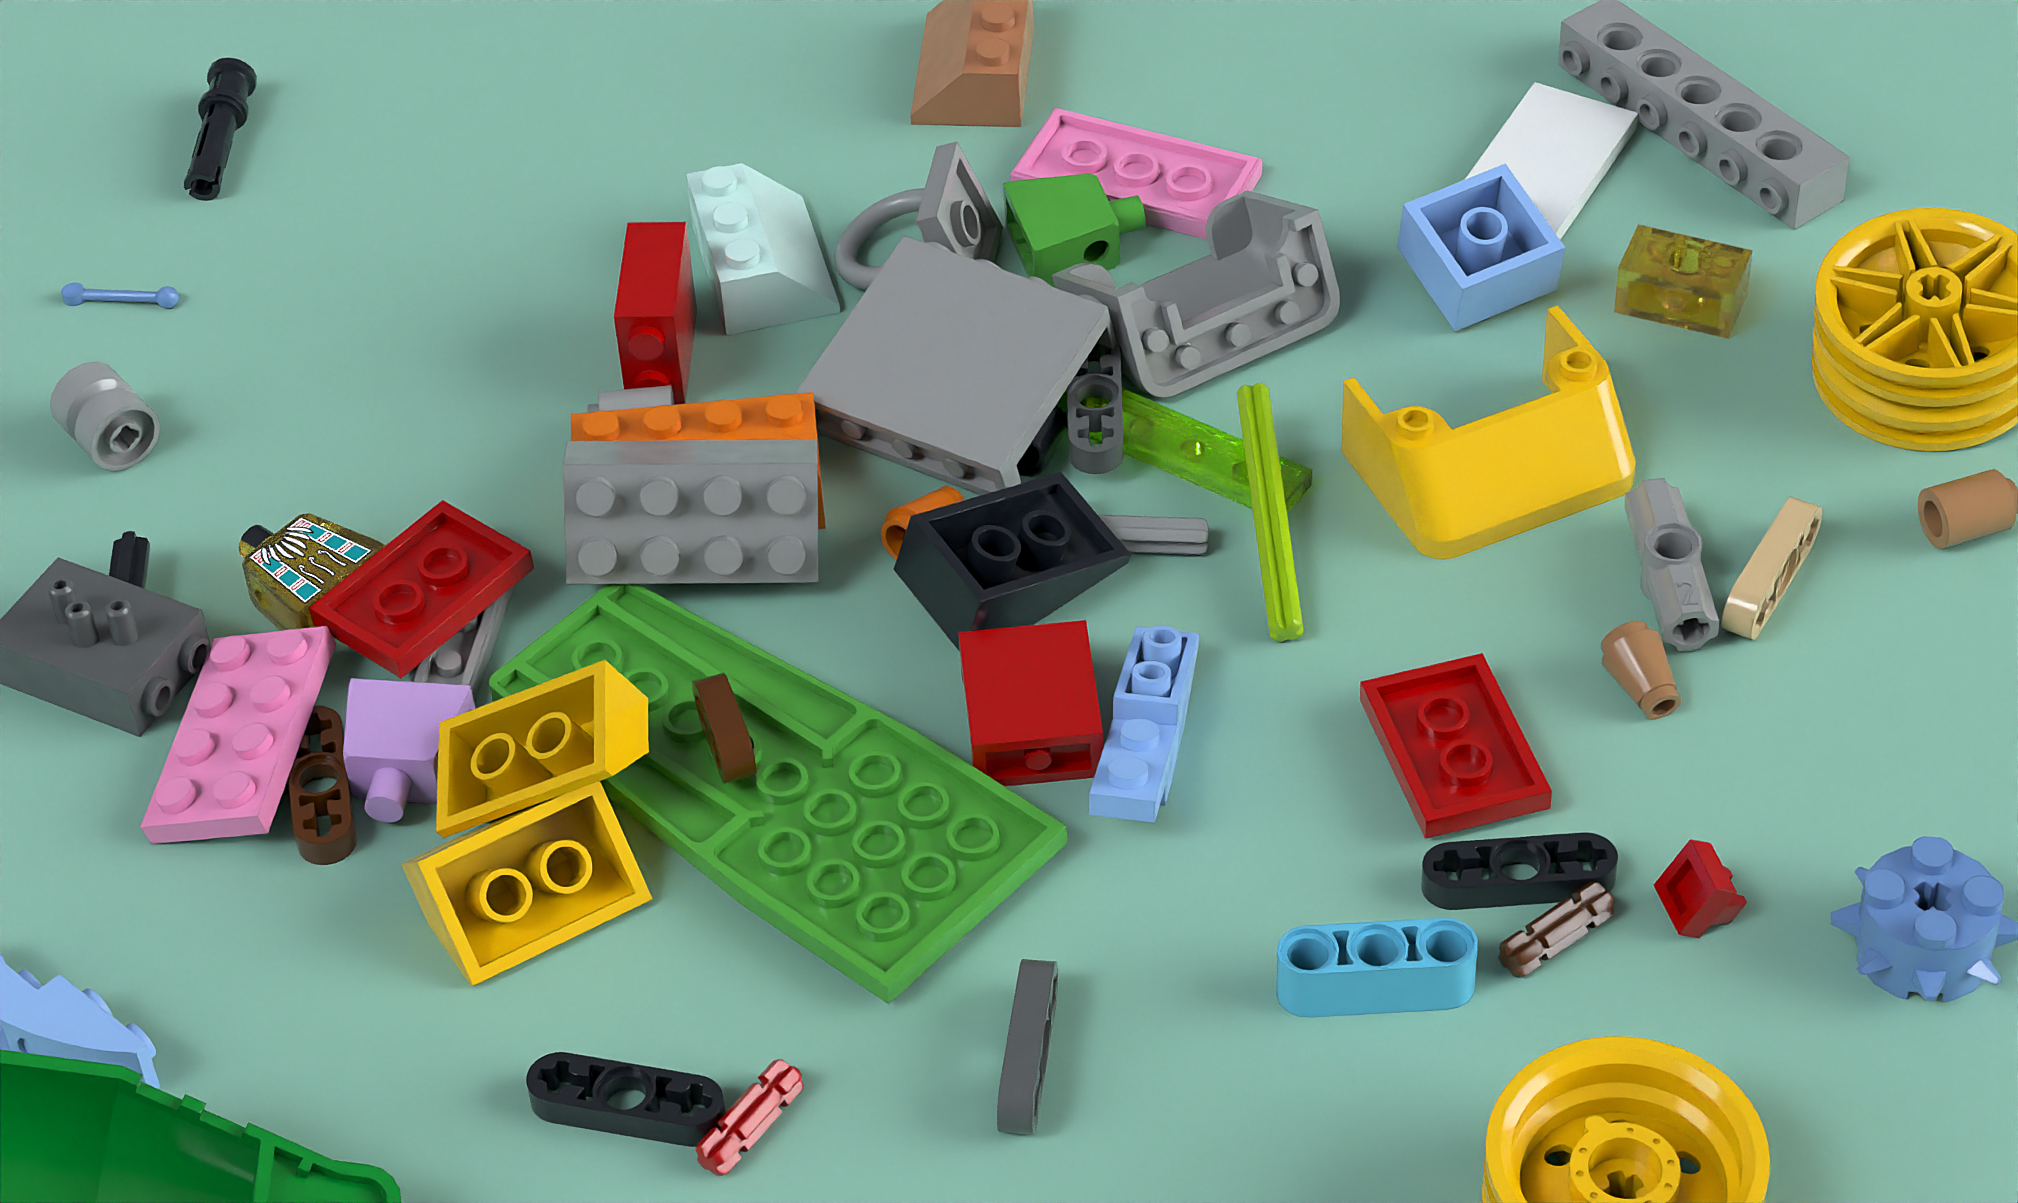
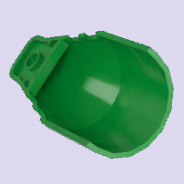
M0 1050V1203H401L399 1186L395 1179L382 1168L369 1164L332 1160L249 1122L246 1128L204 1110L206 1103L187 1094L184 1095L183 1099H180L142 1082V1074L124 1066Z

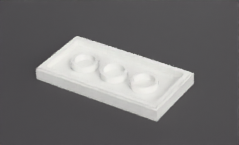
M1534 82L1465 179L1506 163L1561 240L1637 129L1638 113Z

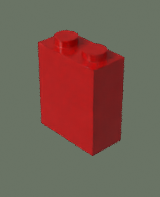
M627 222L614 311V324L624 389L671 385L674 405L686 404L697 316L686 222Z

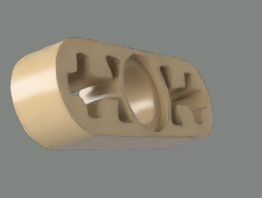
M1789 497L1731 589L1722 615L1721 627L1723 630L1751 640H1755L1814 544L1822 520V507L1794 497Z

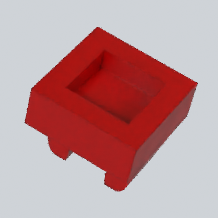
M1690 839L1653 884L1678 935L1700 938L1710 925L1731 923L1747 904L1744 896L1737 894L1731 882L1733 877L1731 871L1722 865L1712 844L1708 842Z

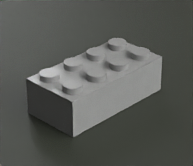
M817 440L567 441L563 460L566 584L818 582Z

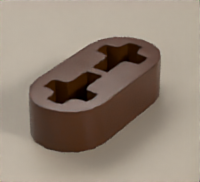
M721 673L692 681V690L699 720L722 782L725 784L755 776L757 768L751 740L726 674Z

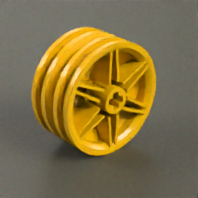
M1913 208L1887 213L1870 219L1840 238L1823 259L1817 274L1815 288L1811 368L1815 387L1828 409L1845 425L1871 440L1914 451L1932 452L1963 449L1989 441L2014 427L2018 423V234L2001 223L1975 213L1948 208ZM1975 352L1988 355L1983 359L1974 361Z
M1608 1036L1585 1039L1558 1047L1541 1055L1518 1072L1498 1097L1487 1126L1481 1203H1765L1770 1175L1769 1144L1760 1117L1747 1096L1726 1074L1701 1057L1682 1048L1646 1038ZM1556 1152L1563 1166L1551 1165L1545 1161V1158L1549 1154ZM1686 1158L1692 1161L1699 1171L1694 1174L1681 1172L1680 1160Z

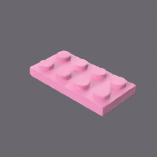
M327 626L233 635L213 639L211 650L207 654L140 826L151 844L267 834L269 832L336 646V642Z

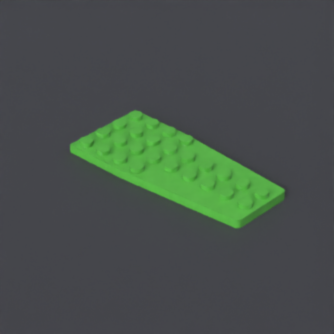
M607 584L499 668L489 678L491 697L494 702L602 660L610 663L648 698L649 752L614 776L601 780L600 782L606 795L738 903L887 1004L901 994L1068 843L1067 826L921 733L638 584ZM721 673L726 674L751 740L757 768L755 776L725 784L721 780L703 732L692 690V681Z

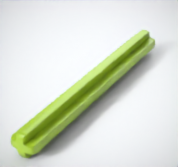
M1260 382L1252 386L1244 384L1237 391V401L1270 637L1277 642H1283L1287 639L1297 640L1302 636L1304 630L1269 388Z

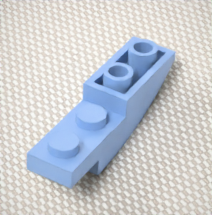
M1136 626L1113 696V720L1089 792V815L1155 823L1159 806L1166 805L1189 704L1199 645V633L1182 632L1168 626H1155L1151 628Z
M0 953V1050L121 1065L142 1074V1082L157 1089L160 1088L152 1058L156 1056V1050L143 1030L133 1023L125 1027L116 1020L103 999L92 989L86 988L80 991L61 974L42 987L30 972L21 970L19 973H16L5 963Z

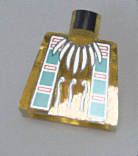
M306 513L298 515L276 533L262 525L250 527L243 534L239 542V554L244 558L242 567L253 605L276 628L284 631L316 627L313 625L308 607L385 545L378 540L313 514Z

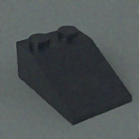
M1059 472L911 516L893 570L960 652L958 632L1034 625L1128 564L1131 554L1063 473Z

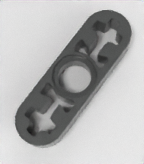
M1095 344L1067 387L1069 459L1071 464L1079 471L1088 474H1104L1116 469L1124 458L1121 354L1118 344L1113 349L1102 344ZM1088 362H1100V373L1088 374ZM1094 397L1104 398L1110 402L1108 405L1100 408H1087L1080 404L1083 400ZM1090 432H1102V445H1090Z
M1022 959L1020 962L998 1093L997 1128L999 1132L1033 1135L1036 1132L1057 1002V961Z

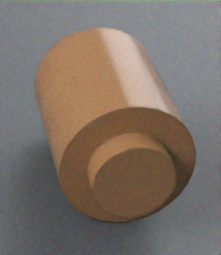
M1995 469L1921 490L1918 496V514L1923 531L1933 546L1943 549L2011 529L2015 524L2016 514H2018V489L2011 479L2005 478L2002 473Z

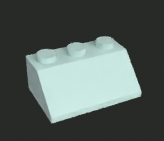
M743 163L725 167L717 166L708 170L686 174L692 226L726 335L840 313L839 302L801 195Z

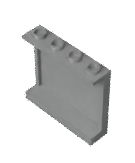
M903 236L795 394L813 392L817 434L984 495L1022 484L1016 466L1085 359L1095 344H1102L1113 349L1117 344V339L1108 306L1103 305L1092 296L1085 294L1077 296L1054 288L1040 278H1025L1002 270L991 261L985 259L973 260L953 253L939 243H924Z

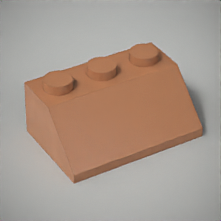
M943 0L927 13L911 108V125L1021 127L1035 25L1033 0Z

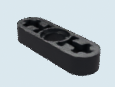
M1588 832L1445 842L1432 847L1424 855L1421 889L1424 897L1431 904L1446 910L1559 903L1566 898H1571L1575 901L1572 894L1590 882H1599L1609 892L1613 889L1616 881L1618 853L1615 846L1607 838ZM1521 862L1532 866L1537 871V874L1526 880H1516L1506 876L1501 869L1507 864ZM1580 862H1589L1592 870H1583ZM1551 863H1556L1555 874H1550ZM1483 868H1489L1488 879H1482ZM1446 872H1456L1458 880H1449Z
M555 1052L536 1060L529 1068L526 1076L533 1112L540 1119L555 1124L696 1147L712 1128L721 1129L717 1122L726 1113L720 1086L714 1080L697 1074L567 1052ZM561 1082L571 1083V1085H563L559 1093L548 1092V1090H557ZM623 1089H635L645 1095L643 1101L631 1109H616L607 1103L614 1093ZM586 1097H593V1100L587 1101ZM665 1097L666 1101H660L661 1111L659 1112V1098ZM694 1105H703L705 1107L697 1108L693 1117L682 1115V1113H689Z

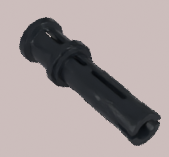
M221 58L211 64L207 73L209 90L202 95L199 101L198 113L202 119V125L197 136L191 164L184 180L185 190L191 189L189 195L198 200H212L220 193L222 177L227 165L234 133L247 120L248 105L246 100L256 88L257 75L254 69L246 62L235 58Z

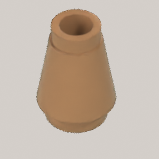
M1643 621L1627 622L1609 632L1601 642V650L1604 653L1602 657L1604 668L1637 706L1643 710L1648 719H1659L1675 711L1681 703V698L1677 692L1660 634L1655 630L1649 629Z

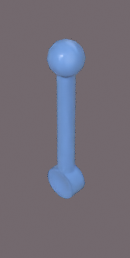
M75 282L67 284L61 290L63 300L68 306H77L88 300L158 303L161 307L169 309L173 308L179 301V294L170 286L162 287L158 291L84 289L82 284Z

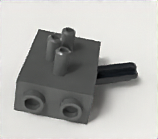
M126 531L122 534L121 539L113 542L109 576L58 557L0 619V684L141 737L155 719L169 709L175 696L188 681L202 670L207 654L211 650L202 610L145 589L150 543L147 538L137 537L134 531Z

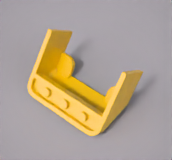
M1558 305L1547 309L1542 381L1552 393L1451 429L1437 412L1422 406H1408L1383 414L1354 377L1343 381L1341 452L1412 545L1420 553L1430 558H1456L1619 498L1632 488L1636 464L1608 365Z

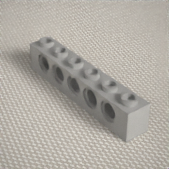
M1600 0L1561 21L1558 65L1617 107L1637 112L1638 121L1646 128L1655 132L1682 151L1686 156L1695 160L1722 179L1726 184L1738 190L1793 230L1843 202L1849 164L1848 155L1620 1Z

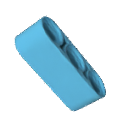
M1452 918L1296 927L1286 932L1278 942L1276 996L1279 1004L1287 1012L1299 1017L1309 1018L1458 1008L1467 1003L1474 994L1478 939L1471 927L1462 921Z

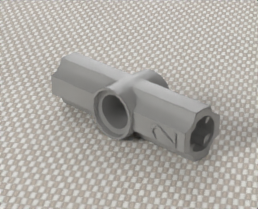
M1665 478L1643 480L1637 488L1627 492L1625 496V511L1642 566L1641 590L1652 601L1663 642L1673 644L1678 651L1697 650L1709 639L1717 637L1719 631V619L1700 560L1702 538L1698 531L1689 524L1679 488L1670 486L1666 483Z

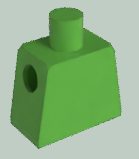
M1090 173L1003 183L1005 227L1028 277L1040 278L1054 288L1052 274L1075 264L1088 262L1100 265L1107 271L1114 269L1120 263L1119 234L1142 230L1146 227L1145 212L1138 195L1109 201L1098 177Z

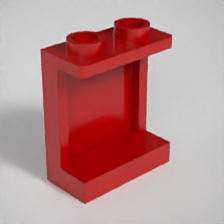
M1086 620L958 632L961 676L965 692L972 766L1005 787L1094 778L1104 747Z

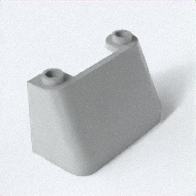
M1247 190L1222 201L1214 207L1208 216L1206 237L1211 252L1210 255L1141 285L1131 282L1117 289L1110 273L1100 265L1088 262L1075 264L1052 274V279L1057 289L1077 296L1081 294L1089 295L1099 300L1103 305L1108 306L1117 344L1120 346L1121 372L1140 391L1155 397L1167 398L1175 396L1318 332L1331 324L1339 310L1340 291L1318 209Z

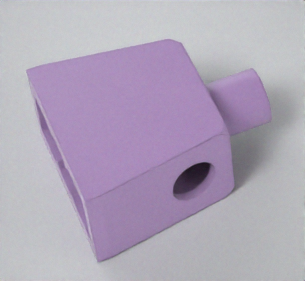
M350 679L343 757L351 793L359 800H366L364 809L371 818L380 822L392 823L402 818L406 803L437 804L439 722L475 709L471 685Z

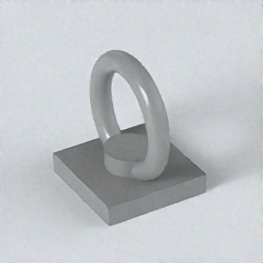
M958 142L936 146L925 188L911 189L890 195L868 207L847 226L838 240L834 254L836 270L844 281L861 289L869 287L882 266H864L858 262L857 255L862 244L876 229L885 223L912 212H918L916 223L921 230L924 243L936 242L945 246L953 253L973 260L985 259L992 263L995 262L1003 226Z

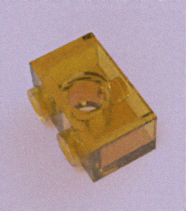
M1638 224L1618 267L1614 312L1729 339L1748 294L1753 250Z

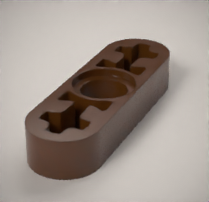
M326 706L313 707L288 777L292 827L298 851L306 861L316 865H330L344 860L353 852L357 843L353 797L343 757L345 733L339 714ZM320 734L323 752L311 753L309 747L310 736ZM318 777H331L337 780L330 789L323 792L312 793L303 789L309 781ZM329 815L331 822L330 834L320 836L317 817Z

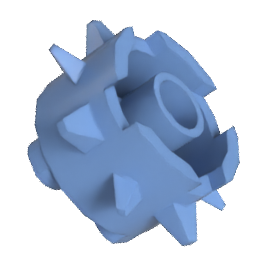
M1922 836L1916 839L1912 846L1902 847L1881 856L1869 870L1858 867L1855 870V874L1863 885L1861 901L1831 912V925L1855 937L1858 947V972L1862 975H1867L1875 985L1897 998L1908 1000V994L1911 991L1920 993L1924 1001H1936L1938 995L1943 994L1941 1002H1950L1973 992L1983 980L1992 984H1998L2002 978L1991 963L1993 949L2018 940V922L2001 914L2004 901L2003 885L1980 862L1958 850H1954L1952 845L1941 837Z

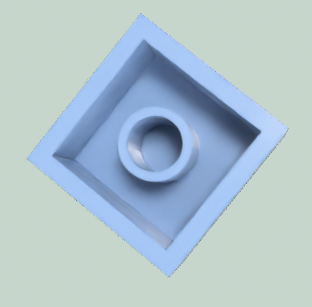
M1506 163L1403 204L1397 248L1455 332L1557 290L1565 246Z

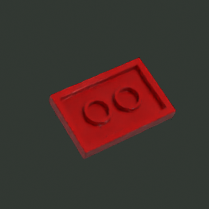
M442 500L308 608L314 626H327L335 639L401 679L534 569L531 551Z
M1483 653L1360 682V701L1425 839L1551 809L1552 790Z

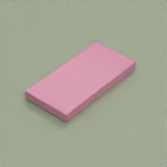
M1054 108L1011 172L1010 181L1090 173L1098 177L1109 201L1138 195L1143 204L1147 225L1207 240L1206 224L1208 216L1214 207L1222 201L1247 190L1252 191L1262 176V159Z

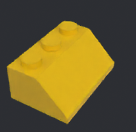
M602 660L439 722L436 832L445 838L614 776L649 752L648 698L610 663Z
M600 781L494 819L401 863L428 925L470 986L479 984L653 899Z

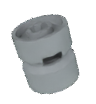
M95 361L83 363L69 370L58 381L51 394L50 410L53 418L102 469L118 471L134 466L152 451L159 438L160 422L158 415L141 397L133 393L132 388L108 364Z

